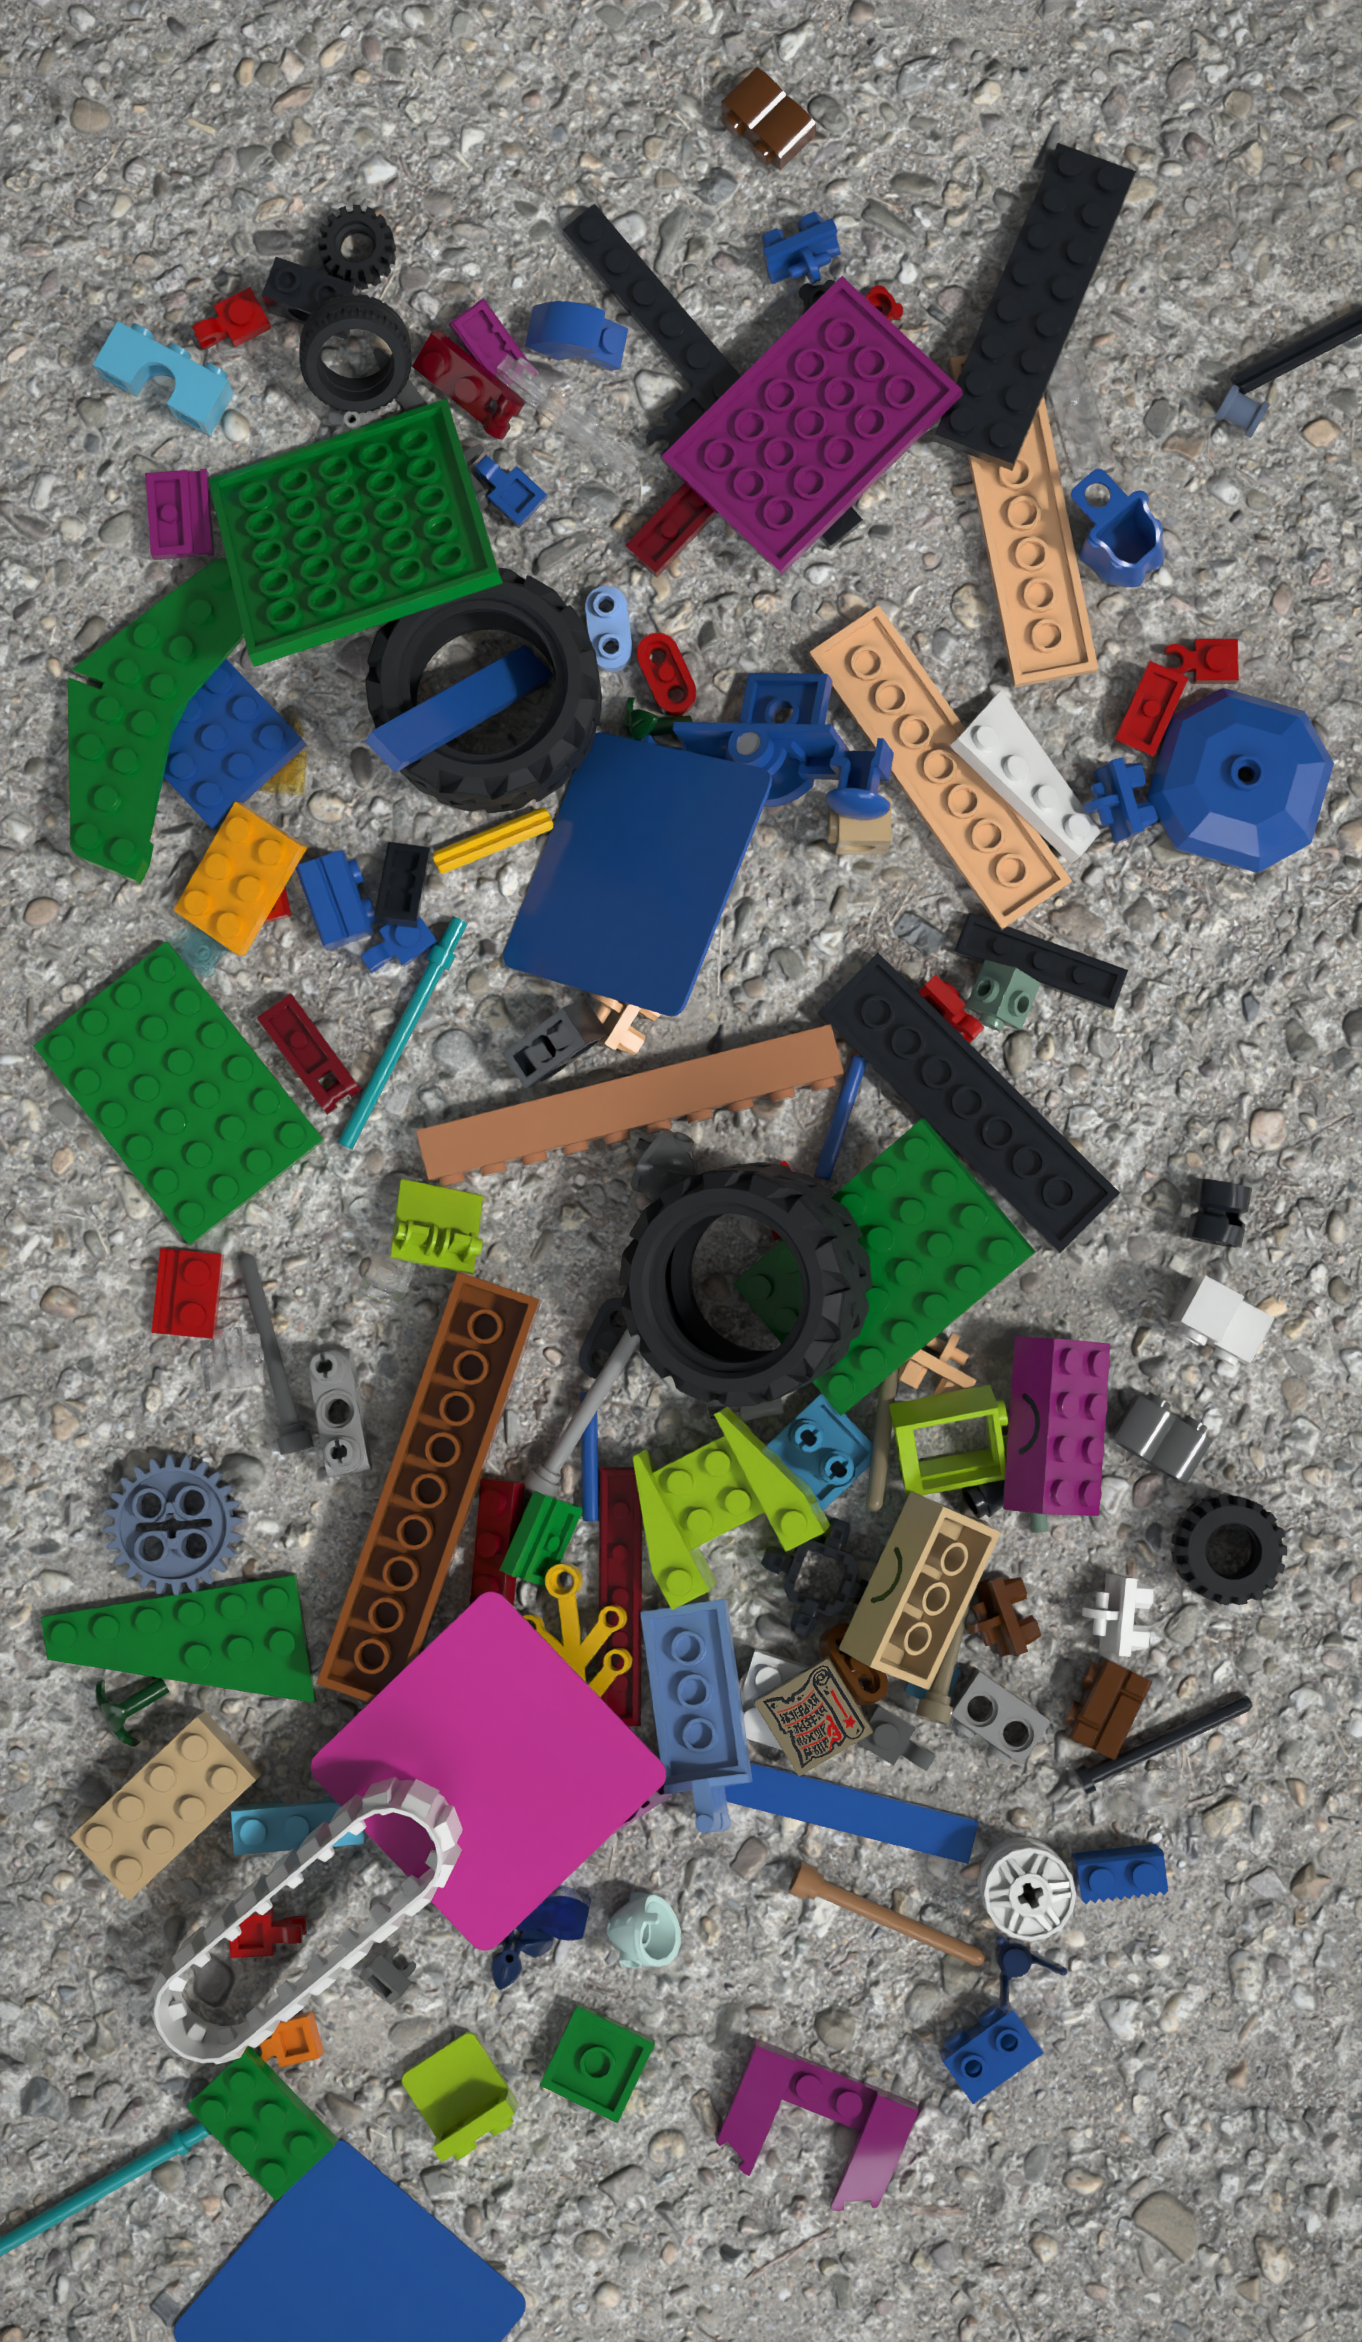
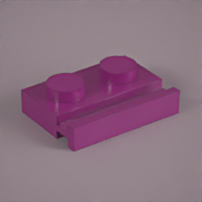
M207 469L190 472L188 470L145 473L150 552L153 560L188 558L205 554L214 556L210 484Z

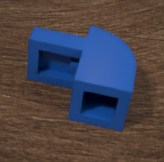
M551 301L533 306L525 347L557 361L580 357L609 371L621 368L628 328L604 318L606 311L576 302Z

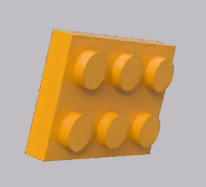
M235 801L173 910L235 954L245 956L308 847L244 803Z

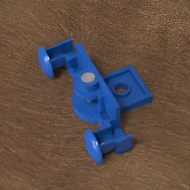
M749 673L739 723L674 722L673 731L683 742V746L670 748L767 770L772 777V786L764 807H778L797 800L813 787L815 779L839 780L838 788L826 794V801L833 811L843 817L861 821L875 820L886 815L891 807L889 801L877 793L879 782L889 781L894 752L884 738L877 739L875 751H850L833 726L825 724L833 683L828 674ZM784 708L793 709L791 717L786 722L774 723V718L780 710ZM650 734L643 738V742L658 745Z

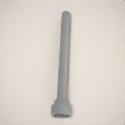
M627 1328L544 1464L539 1463L536 1469L531 1468L523 1481L525 1483L524 1486L533 1493L535 1490L545 1495L555 1496L561 1486L558 1483L561 1478L559 1474L561 1468L639 1343V1335L631 1337Z

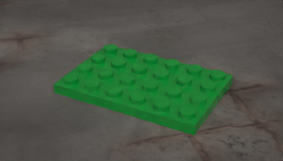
M167 941L33 1045L178 1232L191 1246L325 1141Z
M925 1118L920 1119L831 1197V1199L841 1203L849 1210L863 1237L858 1238L857 1241L868 1252L872 1288L865 1292L869 1302V1311L860 1335L850 1342L849 1352L837 1365L825 1375L812 1381L840 1416L848 1412L1036 1253ZM784 1240L779 1242L733 1283L735 1288L781 1344L792 1331L802 1303L800 1271L793 1253Z

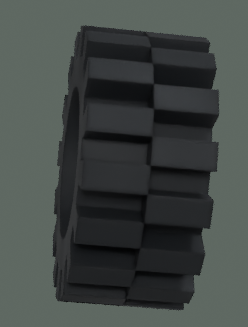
M353 205V211L347 212L346 206L339 208L341 215L336 217L331 213L327 217L329 224L325 225L322 223L320 228L321 237H318V247L325 270L328 275L354 284H360L361 290L369 289L367 283L371 281L377 286L382 283L380 278L382 274L388 277L391 273L390 264L395 265L396 256L394 251H396V246L389 225L387 226L386 220L381 214L377 217L375 210L368 206L366 212L362 211L360 205ZM356 233L368 236L373 242V250L369 257L359 262L350 261L341 253L344 240Z

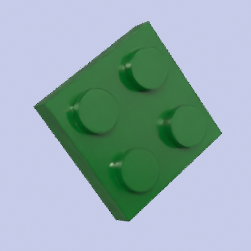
M577 2003L539 2086L618 2124L654 2048L655 2040Z

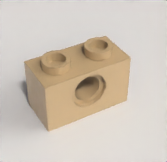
M885 798L891 805V798ZM891 807L889 812L883 817L869 821L849 819L830 810L827 837L828 843H836V855H886L891 843Z

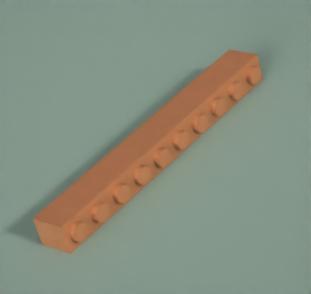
M829 1024L416 1130L428 1180L431 1182L439 1181L440 1187H447L465 1182L464 1174L480 1170L482 1177L505 1172L507 1171L506 1163L522 1160L523 1166H529L548 1160L546 1153L563 1149L564 1156L589 1150L588 1142L604 1139L606 1145L627 1141L631 1139L629 1135L631 1131L646 1128L647 1135L659 1133L665 1129L672 1128L670 1121L686 1117L688 1124L713 1118V1110L728 1107L730 1114L754 1108L753 1100L769 1096L771 1103L784 1101L796 1097L795 1089L811 1086L812 1092L830 1089L837 1086L835 1079L842 1078L844 1072L832 1026Z

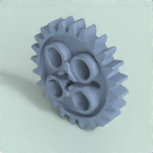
M168 1455L165 1467L163 1468L159 1460L153 1458L149 1460V1473L140 1465L134 1467V1474L137 1480L134 1481L123 1477L120 1482L126 1489V1492L111 1493L110 1496L119 1505L118 1508L105 1510L104 1513L115 1518V1524L104 1527L103 1531L115 1534L116 1540L110 1542L106 1548L120 1549L122 1554L113 1563L120 1565L128 1562L130 1567L125 1577L129 1579L138 1573L141 1574L140 1588L142 1589L146 1588L152 1581H156L157 1594L164 1593L168 1584H171L174 1595L182 1594L184 1582H186L190 1590L195 1592L199 1590V1577L206 1583L212 1584L215 1582L212 1572L213 1568L222 1573L229 1569L222 1559L224 1556L229 1558L238 1556L239 1553L229 1545L231 1542L244 1539L243 1535L233 1531L235 1525L245 1522V1518L233 1516L232 1510L242 1504V1501L228 1500L227 1496L233 1491L235 1486L232 1484L221 1488L218 1483L223 1476V1472H216L209 1477L206 1475L209 1463L206 1461L202 1462L196 1469H193L192 1456H185L181 1466H178L175 1456ZM191 1490L200 1492L204 1497V1508L199 1514L192 1513L186 1508L185 1497ZM148 1493L156 1494L161 1500L162 1507L157 1516H150L143 1510V1498ZM173 1513H175L177 1521L207 1518L212 1520L210 1527H186L176 1531V1536H174L173 1529L170 1528L139 1531L137 1529L138 1523L170 1520L173 1518ZM193 1533L202 1535L206 1540L207 1549L201 1557L191 1554L188 1550L187 1540ZM150 1536H156L163 1542L164 1552L159 1559H153L145 1552V1542Z

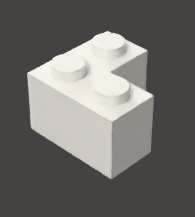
M1208 1276L1193 1277L1190 1280L1168 1323L1177 1327L1176 1336L1195 1346H1198V1344L1205 1346L1206 1343L1215 1348L1213 1356L1235 1367L1238 1361L1242 1363L1252 1362L1275 1318L1243 1301V1295Z

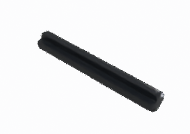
M1362 306L1234 372L1230 378L1232 385H1237L1239 392L1245 395L1362 334Z

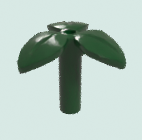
M628 697L622 714V728L627 731L625 738L638 741L645 738L647 734L651 736L675 734L673 731L674 722H693L690 715L658 718L656 715L645 710H633L635 697Z
M162 1678L117 1704L109 1702L107 1699L105 1680L103 1679L96 1684L95 1698L98 1710L105 1718L112 1734L124 1744L135 1747L140 1741L129 1735L123 1725L126 1718L170 1692Z

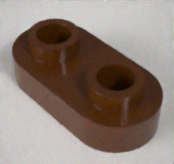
M837 1624L826 1629L820 1637L819 1650L822 1658L829 1656L858 1705L867 1706L881 1700L888 1689L886 1673L867 1666L841 1650L839 1653L835 1643L840 1647L850 1624ZM858 1679L862 1682V1684H863V1689L861 1688L860 1684L858 1683Z

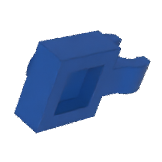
M487 455L475 466L477 470L475 474L494 489L488 495L490 502L518 529L547 499V494L517 466L507 475Z
M419 915L417 928L389 924L381 928L379 933L385 941L367 950L361 955V958L371 974L394 958H397L401 965L405 967L430 950L434 944L437 945L438 941Z

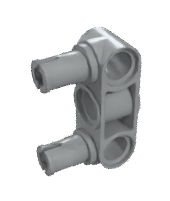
M351 1348L325 1350L318 1354L308 1355V1371L322 1454L328 1477L371 1470V1453L356 1366ZM346 1401L350 1407L348 1419L344 1423L334 1424L329 1416L331 1406L335 1402Z

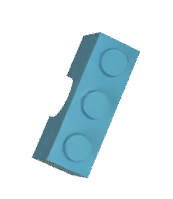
M117 321L93 363L100 377L138 397L145 383L153 377L168 376L174 379L175 389L167 402L171 413L175 418L211 436L234 394L227 379L228 374L209 362H206L203 367L190 360L191 354L174 343H169L166 347L154 341L155 336L149 330L136 323H132L131 327H128Z
M324 1796L317 1801L296 1804H282L281 1800L238 1804L231 1811L234 1855L290 1851L293 1848L299 1849L305 1838L324 1821L330 1823L341 1806L332 1796ZM364 1830L357 1836L347 1832L332 1847L365 1844L369 1836Z

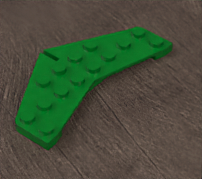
M217 558L71 669L77 676L102 685L101 690L68 677L71 849L84 862L141 885L151 863L154 844L150 840L172 735L191 698L244 638L226 558Z

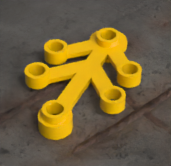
M560 1563L548 1570L545 1576V1586L552 1596L558 1598L563 1644L544 1629V1622L539 1615L529 1613L523 1617L535 1623L536 1631L586 1682L585 1667L612 1632L624 1627L627 1615L625 1610L619 1605H610L603 1608L599 1613L598 1623L584 1641L581 1642L576 1593L582 1586V1574L575 1565ZM562 1572H567L572 1576L573 1582L569 1588L564 1587L560 1583ZM608 1611H614L618 1614L619 1623L617 1626L608 1624L606 1620ZM615 1648L610 1650L604 1657V1667L588 1684L599 1697L604 1694L617 1675H621L630 1669L632 1657L626 1649ZM613 1654H619L623 1657L624 1666L622 1669H616L612 1665L611 1658Z

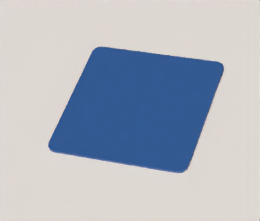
M595 733L591 750L580 768L574 771L503 955L505 964L514 970L662 1015L673 1017L680 1014L687 1005L772 786L770 773L763 768L607 733Z
M339 2139L336 2145L284 2193L177 2321L174 2328V2337L177 2342H501L523 2316L526 2301L523 2294L364 2155L347 2141Z

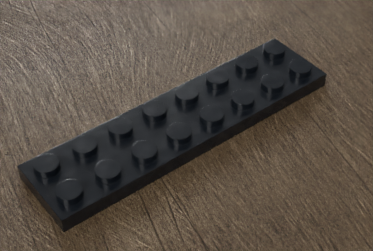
M1057 143L956 382L962 389L963 395L942 415L934 435V442L1013 471L1130 191L1136 171Z
M879 953L818 1011L817 1014L828 1025L831 1024L832 1029L922 1119L925 1118L935 1132L1058 1254L1120 1194Z

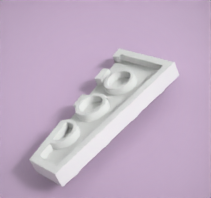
M1002 690L999 691L950 747L1072 864L1081 857L1101 831L1089 814H1085L1084 807Z

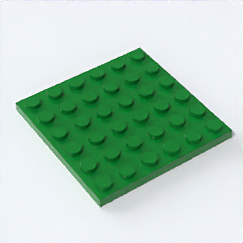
M447 398L208 479L247 652L254 667L502 584Z

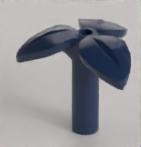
M528 1926L519 1938L514 1937L513 1930L498 1944L504 1946V1949L492 1959L491 1965L492 1978L498 1990L507 1988L519 1977L523 1969L519 1957L520 1952L536 1958L544 1955L552 1948L555 1940L547 1930L541 1927Z

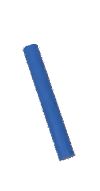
M852 1055L814 1173V1176L820 1179L830 1181L867 1065V1062L860 1056Z
M580 1392V1405L588 1392ZM597 1411L581 1436L583 1521H599Z

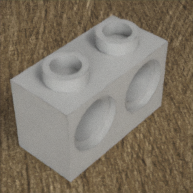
M975 1668L950 1705L953 1707L951 1716L955 1718L951 1725L972 1740L976 1734H979L989 1741L990 1745L987 1750L1006 1764H1009L1013 1758L1023 1765L1051 1723L1047 1716L978 1668ZM976 1696H984L990 1701L988 1713L981 1718L971 1717L967 1711L968 1703ZM1012 1721H1020L1025 1725L1024 1737L1015 1743L1004 1740L1003 1731L1005 1726Z

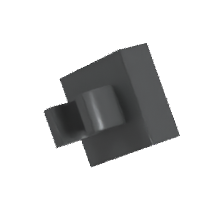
M397 1946L390 1948L383 1956L379 1954L359 1975L367 1985L390 2005L400 1998L412 1984L408 1977L416 1968L414 1961L410 1962L404 1970H398L394 1967L392 1960L399 1951Z

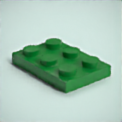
M250 2046L245 2049L241 2058L234 2059L186 2106L275 2201L287 2192L339 2141L332 2131Z

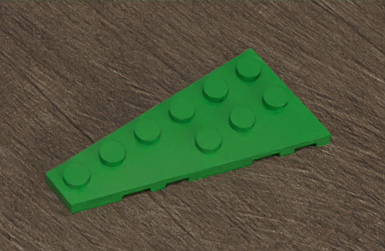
M297 1574L41 1617L47 1660L311 1703L317 1701Z

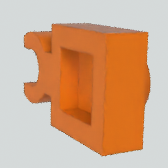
M313 2011L294 2015L287 2022L280 2021L274 2033L259 2044L262 2054L258 2055L266 2063L272 2056H276L279 2068L320 2058L325 2052Z

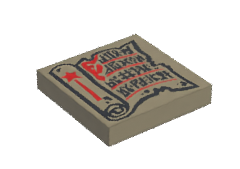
M829 1656L754 1699L755 1706L799 1777L873 1733L871 1725Z

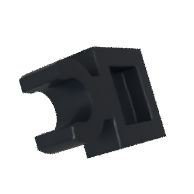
M693 386L663 412V419L668 425L651 429L646 436V443L651 446L658 439H664L669 443V446L660 453V459L662 460L661 456L712 406L711 403Z

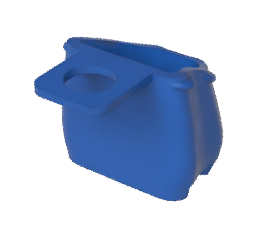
M1102 469L1093 470L1072 489L1071 499L1095 525L1079 550V559L1091 568L1101 581L1122 587H1138L1144 582L1147 573L1157 570L1163 565L1165 559L1163 527L1161 522L1153 516L1148 508L1149 497L1146 492L1139 490L1127 496ZM1096 483L1106 486L1110 493L1109 502L1099 508L1089 505L1085 499L1086 489Z

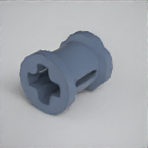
M1233 384L1214 418L1218 421L1224 418L1246 430L1245 435L1251 438L1270 404L1266 401L1260 404L1240 393L1239 387Z

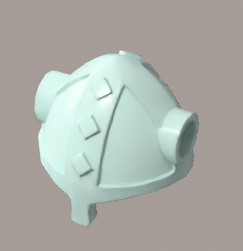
M640 1892L631 1893L629 1902L621 1907L610 1920L608 1919L606 1925L607 1936L614 1948L620 1953L619 1964L624 1967L634 1969L641 1968L642 1966L661 1967L670 1964L678 1954L681 1945L679 1922L671 1906L660 1896Z

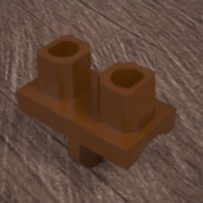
M1000 1577L979 1581L976 1591L980 1602L971 1605L976 1620L965 1625L967 1633L974 1634L980 1632L985 1646L995 1644L999 1657L1012 1654L1018 1656L1028 1652L1026 1645L1041 1637V1631L1033 1615H1027L1019 1619L1016 1618L1012 1604L1027 1599V1591L1022 1578L1003 1579Z

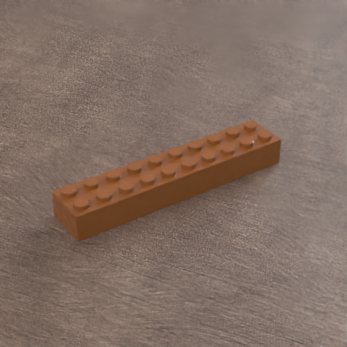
M457 1272L316 1684L371 1702L422 1652L542 1300Z

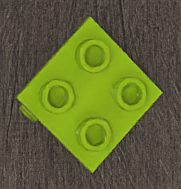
M401 1179L390 1258L474 1274L476 1255H480L483 1245V1239L478 1238L483 1195Z

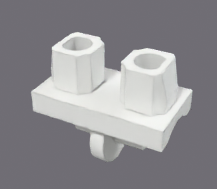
M1106 1573L1105 1591H1096L1095 1607H1082V1616L1094 1618L1093 1635H1100L1099 1651L1130 1657L1131 1651L1148 1648L1150 1636L1148 1626L1134 1624L1135 1608L1150 1609V1606L1153 1604L1154 1593L1152 1586L1139 1583L1137 1578Z

